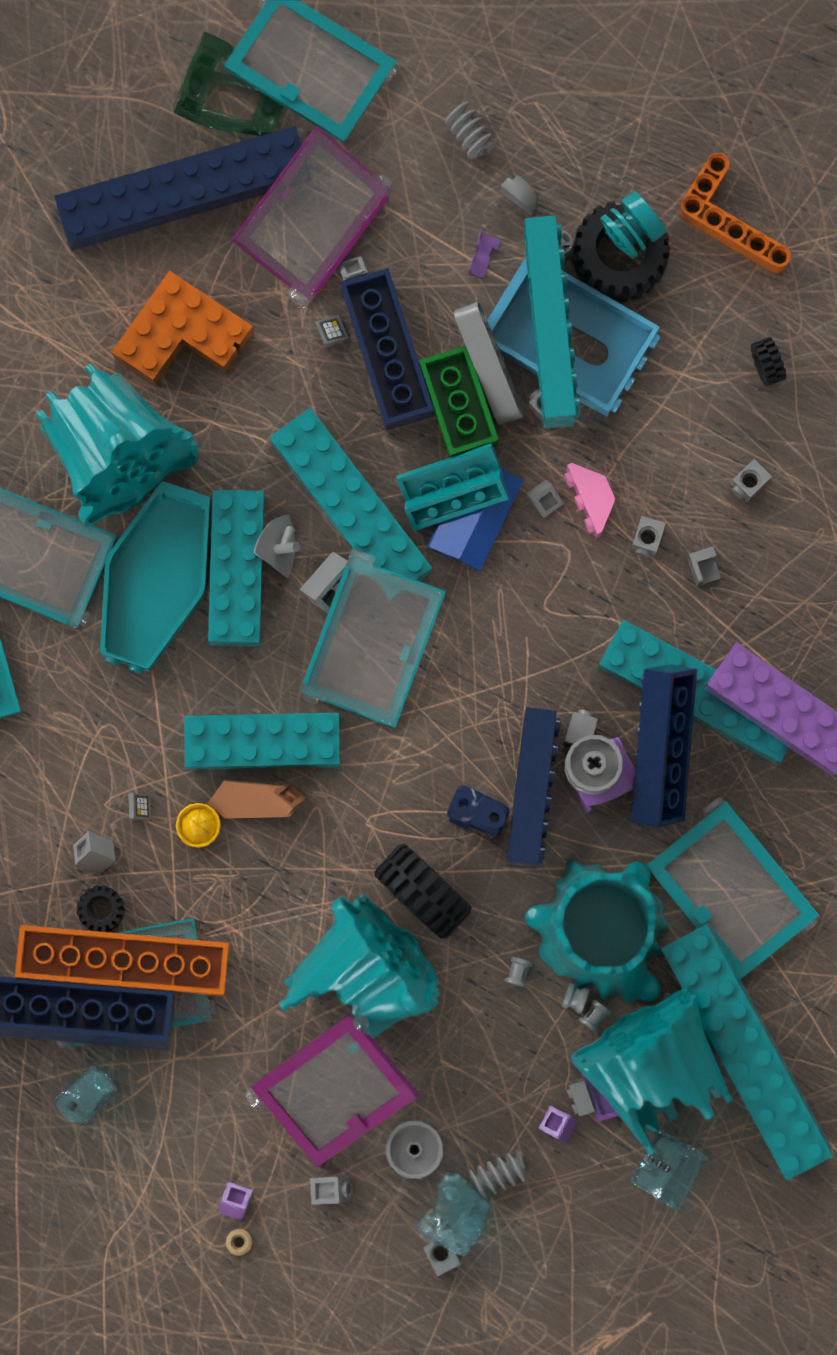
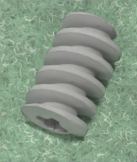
M464 102L448 115L445 124L452 126L450 129L451 133L457 134V142L462 143V149L468 151V158L474 159L491 151L497 145V142L488 143L492 135L486 134L483 136L482 133L485 131L486 126H476L481 119L480 117L472 119L471 117L475 110L466 111L470 103Z
M515 1150L516 1158L507 1153L506 1162L500 1157L496 1158V1167L490 1161L487 1162V1171L481 1166H477V1175L469 1170L478 1192L485 1199L488 1198V1189L494 1195L498 1194V1185L504 1191L507 1190V1181L516 1186V1177L526 1182L527 1170L518 1150Z

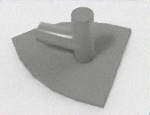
M289 514L277 517L267 524L262 530L253 551L255 555L287 578H289L293 567L295 552L300 550V544L297 541L295 542L294 534L296 529L293 528Z

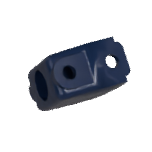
M459 785L449 805L447 815L450 817L449 822L488 839L495 840L498 838L510 810L508 806L465 785ZM459 804H464L466 808L459 807Z

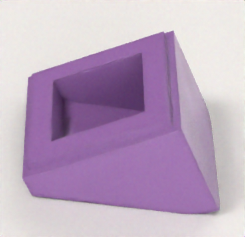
M550 1106L538 1129L567 1143L578 1120Z
M228 1182L218 1212L238 1220H243L253 1190Z

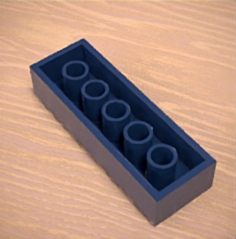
M389 268L340 282L344 303L385 431L434 417V408Z
M669 664L644 669L641 679L643 686L642 699L639 704L641 712L640 725L637 730L638 750L635 755L636 775L633 780L634 800L631 805L632 823L659 828L685 821L697 681L696 668Z
M529 707L525 709L506 866L537 869L538 863L543 864L545 846H541V838H546L549 820H544V813H549L552 795L547 794V789L552 787L555 769H550V764L555 762L558 744L553 743L554 736L558 737L561 718H556L557 711Z

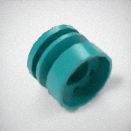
M633 190L620 201L625 210L623 214L615 208L609 210L615 221H612L606 214L600 217L606 234L618 249L626 253L631 259H635L638 256L637 251L633 247L634 244L640 250H646L645 244L641 239L644 235L652 242H655L667 232L665 226L651 207Z

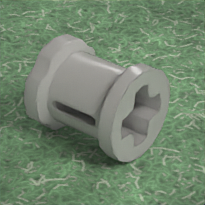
M511 957L512 965L508 977L504 978V982L526 988L525 980L533 963L517 957Z
M593 1000L588 1012L583 1018L580 1017L578 1021L587 1029L597 1034L599 1032L598 1027L606 1016H610L612 1012L596 1000Z

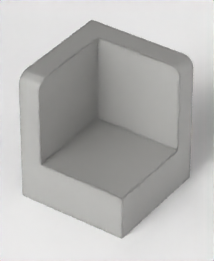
M713 546L690 553L687 557L697 587L717 581L721 577L715 562L716 553Z
M88 831L73 845L75 865L96 874H102L116 861L113 841Z

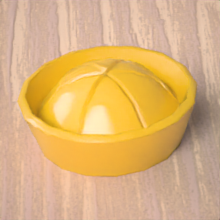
M202 803L190 804L182 809L176 821V830L179 838L188 846L196 848L205 847L214 842L219 835L221 827L219 815L207 804Z

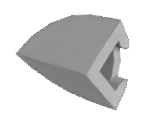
M514 172L511 179L507 178L501 185L500 193L533 216L537 206V197L534 189L527 181Z

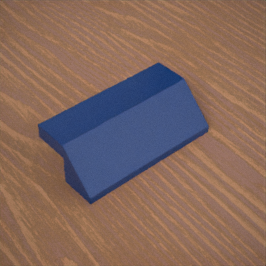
M501 468L509 499L438 523L427 548L447 559H456L468 567L480 571L523 480Z

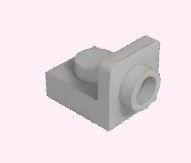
M349 1176L310 1178L311 1205L351 1202L353 1187Z

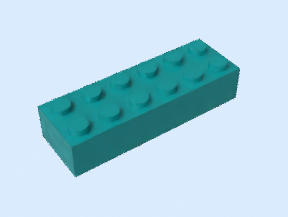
M213 490L208 642L210 646L261 647L263 560L255 555L253 551L264 529V491Z
M339 713L184 716L186 770L339 768Z

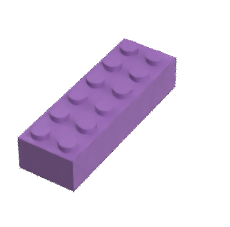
M736 642L704 689L833 777L837 773V711Z

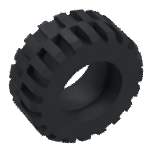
M615 201L607 202L604 208L601 205L594 208L593 213L587 214L583 219L582 225H579L573 245V263H575L576 274L582 277L583 283L611 299L620 298V302L628 301L629 297H634V299L642 297L644 292L649 293L654 289L655 284L660 282L670 255V247L668 245L670 239L668 232L655 242H652L644 235L641 239L645 244L646 250L644 259L638 267L629 271H617L607 267L600 260L597 252L601 238L607 235L600 217L606 214L612 221H615L609 211L611 208H615L621 214L625 212L622 204L616 205Z
M405 843L398 845L375 870L374 876L440 939L448 938L471 913L472 906Z

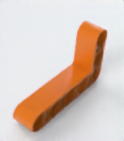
M722 153L712 154L682 201L680 207L681 218L686 223L770 272H784L791 259V253L788 248L710 203L726 177L729 168L727 156ZM719 163L723 166V170L714 171L711 165ZM700 184H707L711 190L709 192H702L698 186ZM692 204L697 207L698 211L696 213H689L685 207ZM715 217L719 220L720 224L712 226L707 222V219ZM738 230L741 237L732 238L729 235V231ZM758 242L762 245L763 250L755 251L751 248L750 244ZM780 255L784 258L785 262L777 264L773 261L772 256Z

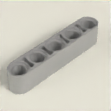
M477 301L455 310L454 316L498 425L502 426L523 418L524 411L481 304Z

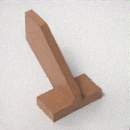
M226 779L207 805L225 819L290 817L304 803L307 796L288 781L279 786Z

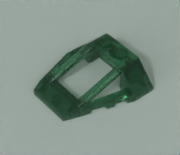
M204 31L173 104V113L211 129L255 136L274 132L283 105L236 76L214 71L221 58L226 61L228 60L234 47L227 41ZM244 57L241 63L256 71L251 66L252 63ZM263 75L265 78L272 81L267 75ZM210 80L260 93L251 120L203 108L205 103L203 99Z

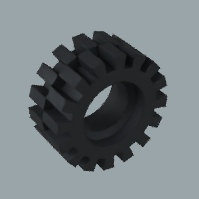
M768 337L750 344L754 365L763 384L767 387L786 380V369L775 341Z
M103 885L93 886V888L85 890L86 892L81 894L80 900L77 902V916L80 922L90 931L110 932L113 928H117L125 912L124 902L119 894L112 888ZM103 899L110 904V913L104 919H96L91 914V906L96 900Z

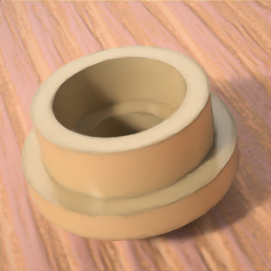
M243 1229L231 1231L226 1239L227 1249L234 1255L246 1254L252 1247L251 1235ZM237 1237L243 1238L244 1245L242 1247H237L234 1244Z

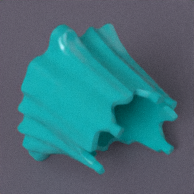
M90 363L85 367L91 381L88 387L77 386L69 392L67 399L58 398L54 391L48 392L45 397L50 403L53 420L46 415L43 409L36 414L42 424L39 428L58 455L70 478L73 495L81 502L82 506L79 509L78 517L85 526H92L107 516L120 515L132 507L139 506L144 498L155 490L167 476L174 472L191 468L200 458V454L197 452L200 446L197 442L193 441L194 436L192 433L176 426L161 416L120 373L109 375L97 370L93 363Z
M575 859L568 860L565 865L564 875L554 882L556 891L554 901L532 906L525 914V921L528 927L541 935L542 941L539 946L540 958L557 975L573 978L578 988L582 989L589 985L597 988L602 999H607L611 995H618L629 1004L636 1000L647 1003L653 1002L661 994V985L650 974L648 962L651 958L663 954L658 945V937L663 931L669 929L670 925L664 916V902L653 894L650 889V870L648 866L643 862L635 861L630 863L622 873H608L600 864L584 865Z
M365 893L356 897L353 903L340 896L331 905V911L334 915L333 925L300 965L284 981L290 987L286 998L279 1003L280 1007L286 1011L291 1006L296 1007L311 996L317 999L321 994L336 991L337 998L343 1004L352 1005L351 1017L355 1025L366 1035L369 1033L372 1038H375L398 1021L409 1016L427 1013L439 1004L436 999L440 995V991L437 988L439 980L435 968L422 954L419 941L409 930L396 926L389 919L386 912L376 906ZM355 1041L348 1047V1050L354 1053L360 1046Z
M688 989L679 990L654 1006H645L635 1012L622 1015L613 1025L603 1031L602 1036L598 1040L578 1049L570 1056L574 1066L606 1098L649 1155L655 1153V1149L650 1142L645 1128L652 1132L659 1130L657 1114L660 1112L666 1113L670 1121L679 1116L674 1108L672 1098H679L686 1106L693 1105L694 1108L696 1107L702 1112L705 1119L714 1116V1112L710 1107L709 1090L715 1098L723 1095L727 1104L733 1100L706 1039L696 996L690 995Z

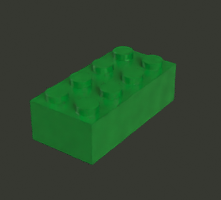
M462 346L419 360L448 457L492 443L493 448L497 447L499 439L467 347Z

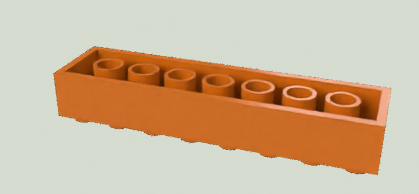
M20 925L15 977L225 997L230 945L225 942Z

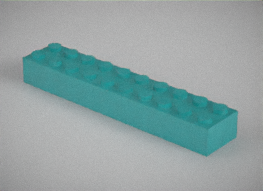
M705 924L661 948L682 989H688L690 995L696 996L702 1025L786 1181L833 1157L835 1152L711 924Z

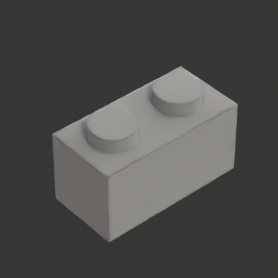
M584 1080L568 1086L567 1094L569 1099H573L574 1105H572L574 1114H578L580 1117L595 1111Z

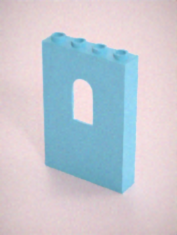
M525 257L489 316L488 322L502 357L538 377ZM566 273L567 288L564 298H569L570 305L569 319H566V322H571L573 327L603 343L608 349V358L601 365H591L575 356L574 368L571 371L577 374L578 387H576L574 397H579L580 402L608 417L611 411L616 413L623 400L619 397L624 390L628 392L633 385L635 378L632 376L636 369L641 371L648 359L645 354L649 347L654 349L661 337L658 335L660 327Z

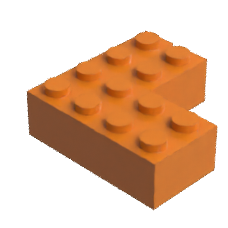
M169 270L114 347L112 355L116 361L153 386H156L184 346L226 374L238 357L237 349L243 350L253 336L254 331L252 325Z

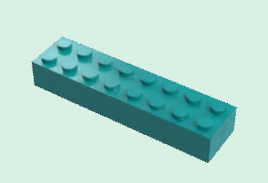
M556 215L525 218L524 242L543 429L574 426L575 418H579L580 412L579 397H574L576 387H578L577 374L571 371L574 368L575 362L574 347H569L572 338L571 322H566V319H569L570 313L569 298H564L567 288L566 273H561V270H564L563 263H565L564 248H559L562 239L561 223L556 224Z
M308 408L269 437L271 445L358 559L420 582L432 573L431 565L311 408ZM373 578L391 603L407 592V590Z
M625 620L622 621L597 669L642 692L641 679L646 668L669 664L696 668L697 681L693 721L777 766L781 763L789 748L788 746L704 689L716 672V669Z

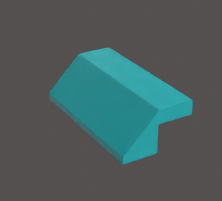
M492 443L402 473L396 477L406 501L404 510L413 531L509 499L501 465Z

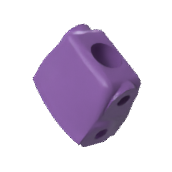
M618 737L610 739L619 748L623 758L622 772L616 784L607 792L599 795H585L575 790L586 813L591 811L590 806L611 801L634 788L633 780L636 770ZM590 762L588 766L591 770L595 767L598 768L596 762Z

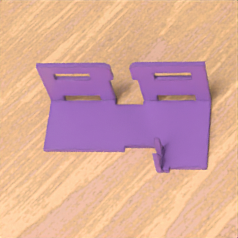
M481 229L476 244L477 257L475 258L476 252H474L469 274L482 278L485 277L491 250L498 252L501 239L483 235Z

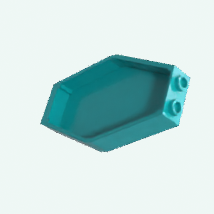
M161 481L109 552L105 562L100 654L102 657H105V662L115 666H119V663L129 665L128 670L138 674H143L144 671L150 673L203 601L207 591L211 520L210 497Z

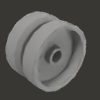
M588 735L578 739L571 746L565 758L564 772L568 782L575 790L585 795H599L607 792L616 784L622 772L623 758L619 748L612 740L601 735ZM590 762H596L598 768L595 767L591 770L588 766Z
M408 1121L398 1125L390 1133L386 1143V1157L390 1166L399 1175L406 1178L420 1179L430 1175L439 1166L443 1156V1144L439 1134L432 1126L421 1121ZM411 1145L419 1147L420 1150L417 1155L410 1153Z

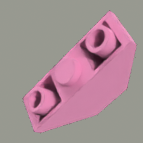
M570 463L566 468L567 473L564 474L565 480L569 488L574 487L577 496H574V500L579 511L584 510L587 519L584 520L589 534L594 533L595 538H599L613 508L615 497L604 475Z

